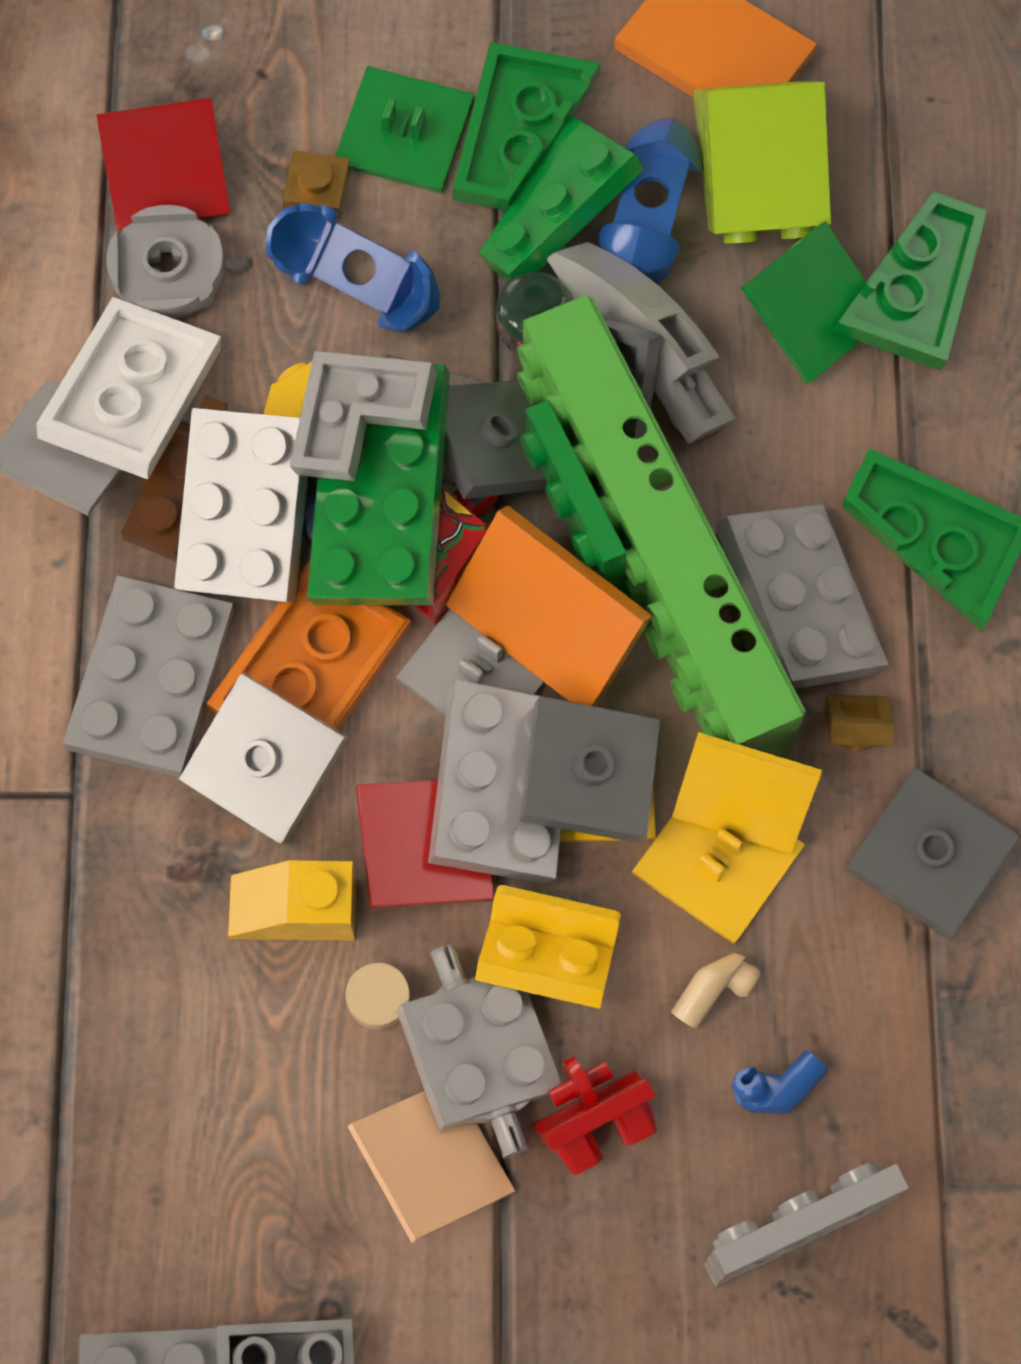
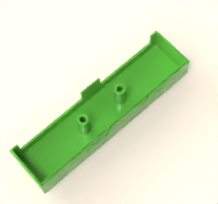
M586 294L523 320V345L517 347L523 370L517 373L518 382L530 405L546 400L549 401L626 551L624 594L653 615L644 629L645 638L655 658L660 660L665 657L675 676L670 679V686L680 709L684 713L692 710L702 730L700 733L778 757L790 753L806 711L593 297L588 298ZM630 419H639L645 423L647 432L641 438H629L623 431L624 423ZM644 446H652L658 451L659 456L642 462L638 458L637 453ZM672 477H673L674 483H673V485L671 486V488H669L668 490H665V491H659V490H657V489H660V488H662V487H664V486H667V485L671 484V483H672ZM727 583L728 592L724 596L713 598L708 595L725 587ZM725 605H733L740 611V619L735 623H726L721 620L719 610ZM744 630L752 633L756 639L755 647L749 652L736 650L731 643V638L736 632Z

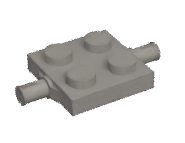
M448 944L445 949L444 946L430 952V956L434 961L442 987L433 995L403 1003L397 1009L438 1130L440 1132L468 1122L492 1123L503 1159L510 1158L514 1154L516 1156L529 1150L516 1113L528 1103L549 1097L548 1090L561 1084V1080L528 992L476 981L475 978H466L456 951V945Z

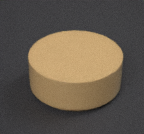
M370 963L362 966L350 977L346 987V1003L350 1014L359 1024L369 1029L381 1030L397 1024L400 1021L397 1009L401 1004L410 1001L409 987L405 977L398 969L385 963Z

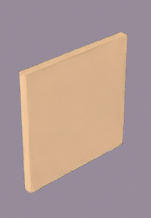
M425 1091L352 1122L348 1126L411 1243L515 1192L477 1123L468 1122L439 1132Z

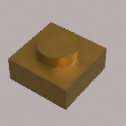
M293 150L282 198L283 208L302 203L314 206H327L337 211V219L340 220L351 171L349 158Z
M826 694L824 716L831 745H841L847 749L857 751L868 750L874 746L892 747L894 721L888 696Z

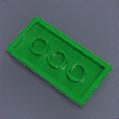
M433 364L437 370V377L426 430L367 423L355 481L318 477L307 599L313 605H433L450 372L445 364Z

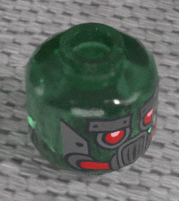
M531 271L515 276L503 287L497 301L496 325L501 341L511 352L518 355L517 347L523 345V320L572 301L569 290L561 280L548 273Z

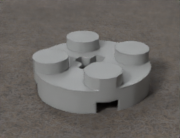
M176 205L148 207L131 216L132 223L126 226L120 235L118 230L115 232L108 245L106 263L114 291L123 301L172 319L182 318L192 313L204 312L213 305L216 297L215 293L221 286L224 278L225 258L217 232L211 225L209 228L206 223L199 220L197 213ZM171 252L174 261L180 262L178 267L173 268L169 272H160L157 268H151V263L160 262L161 253Z

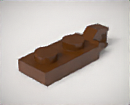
M205 395L198 409L227 411L228 404ZM182 420L152 474L147 479L121 531L124 541L177 561L190 433V423Z

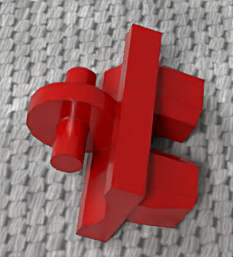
M573 1056L561 1062L568 1080L548 1090V1093L556 1108L576 1097L578 1100L532 1123L540 1141L551 1152L555 1151L574 1175H578L604 1159L591 1133L592 1130L612 1121L622 1143L626 1146L636 1144L657 1132L652 1109L648 1103V1100L656 1096L648 1080L645 1077L641 1079L635 1070L594 1091L593 1088L614 1078L609 1066L603 1061L584 1071L578 1060Z

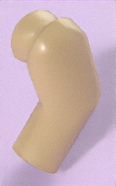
M731 953L700 968L671 1010L672 1014L687 1025L698 1029L719 995L726 988L732 990L739 997L748 996L761 977L759 969L745 962L746 956Z

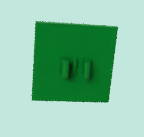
M367 66L335 156L349 158L351 170L442 194L474 101V93Z
M826 221L816 226L740 287L805 384L812 382L859 343V341L831 332L866 284V281Z

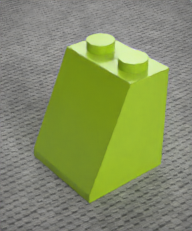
M796 81L693 90L698 143L703 162L702 180L708 231L714 234L723 233L724 243H746L758 241V231L780 229L781 239L803 238L815 226L824 221L831 225L825 81Z

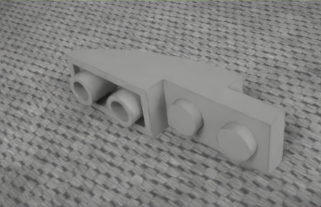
M589 242L554 252L547 258L558 276L562 289L573 300L586 294L588 298L593 297L604 321L613 319L662 335L653 390L666 408L671 423L682 433L688 444L722 430L736 419L704 370L717 360L719 355L685 311L655 282L613 253Z
M352 1319L219 1325L216 1328L82 1334L78 1337L79 1364H354Z

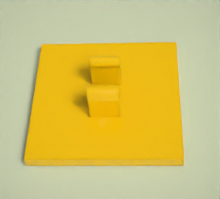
M698 732L672 817L718 832L723 828L737 838L792 854L822 770Z
M671 817L635 866L632 874L735 945L802 851L805 844L797 839L792 854L737 838L723 828L718 832Z

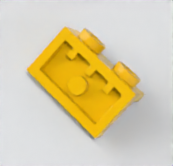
M499 885L495 892L491 919L479 956L475 980L600 1009L621 914L616 910Z

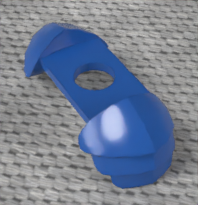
M674 117L659 119L641 128L625 145L624 148L635 154L644 170L622 190L613 223L603 225L599 232L600 248L613 253L631 264L658 286L660 281L669 275L672 262L676 260L680 252L679 243L670 235L688 170L701 172L703 166L698 143L689 129ZM655 181L667 189L669 197L659 207H645L635 197L636 188L644 182Z
M305 203L283 209L268 226L266 253L274 261L275 267L279 271L289 274L295 283L301 285L306 284L313 275L381 311L378 320V326L381 328L391 329L395 332L409 331L427 321L439 310L440 291L433 270L418 253L410 250L407 258L338 223V213L330 207L314 206ZM357 250L368 252L375 262L373 278L363 285L352 282L345 270L347 258Z

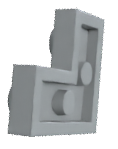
M314 351L289 467L296 475L355 481L367 423L426 430L437 377V370L431 362Z

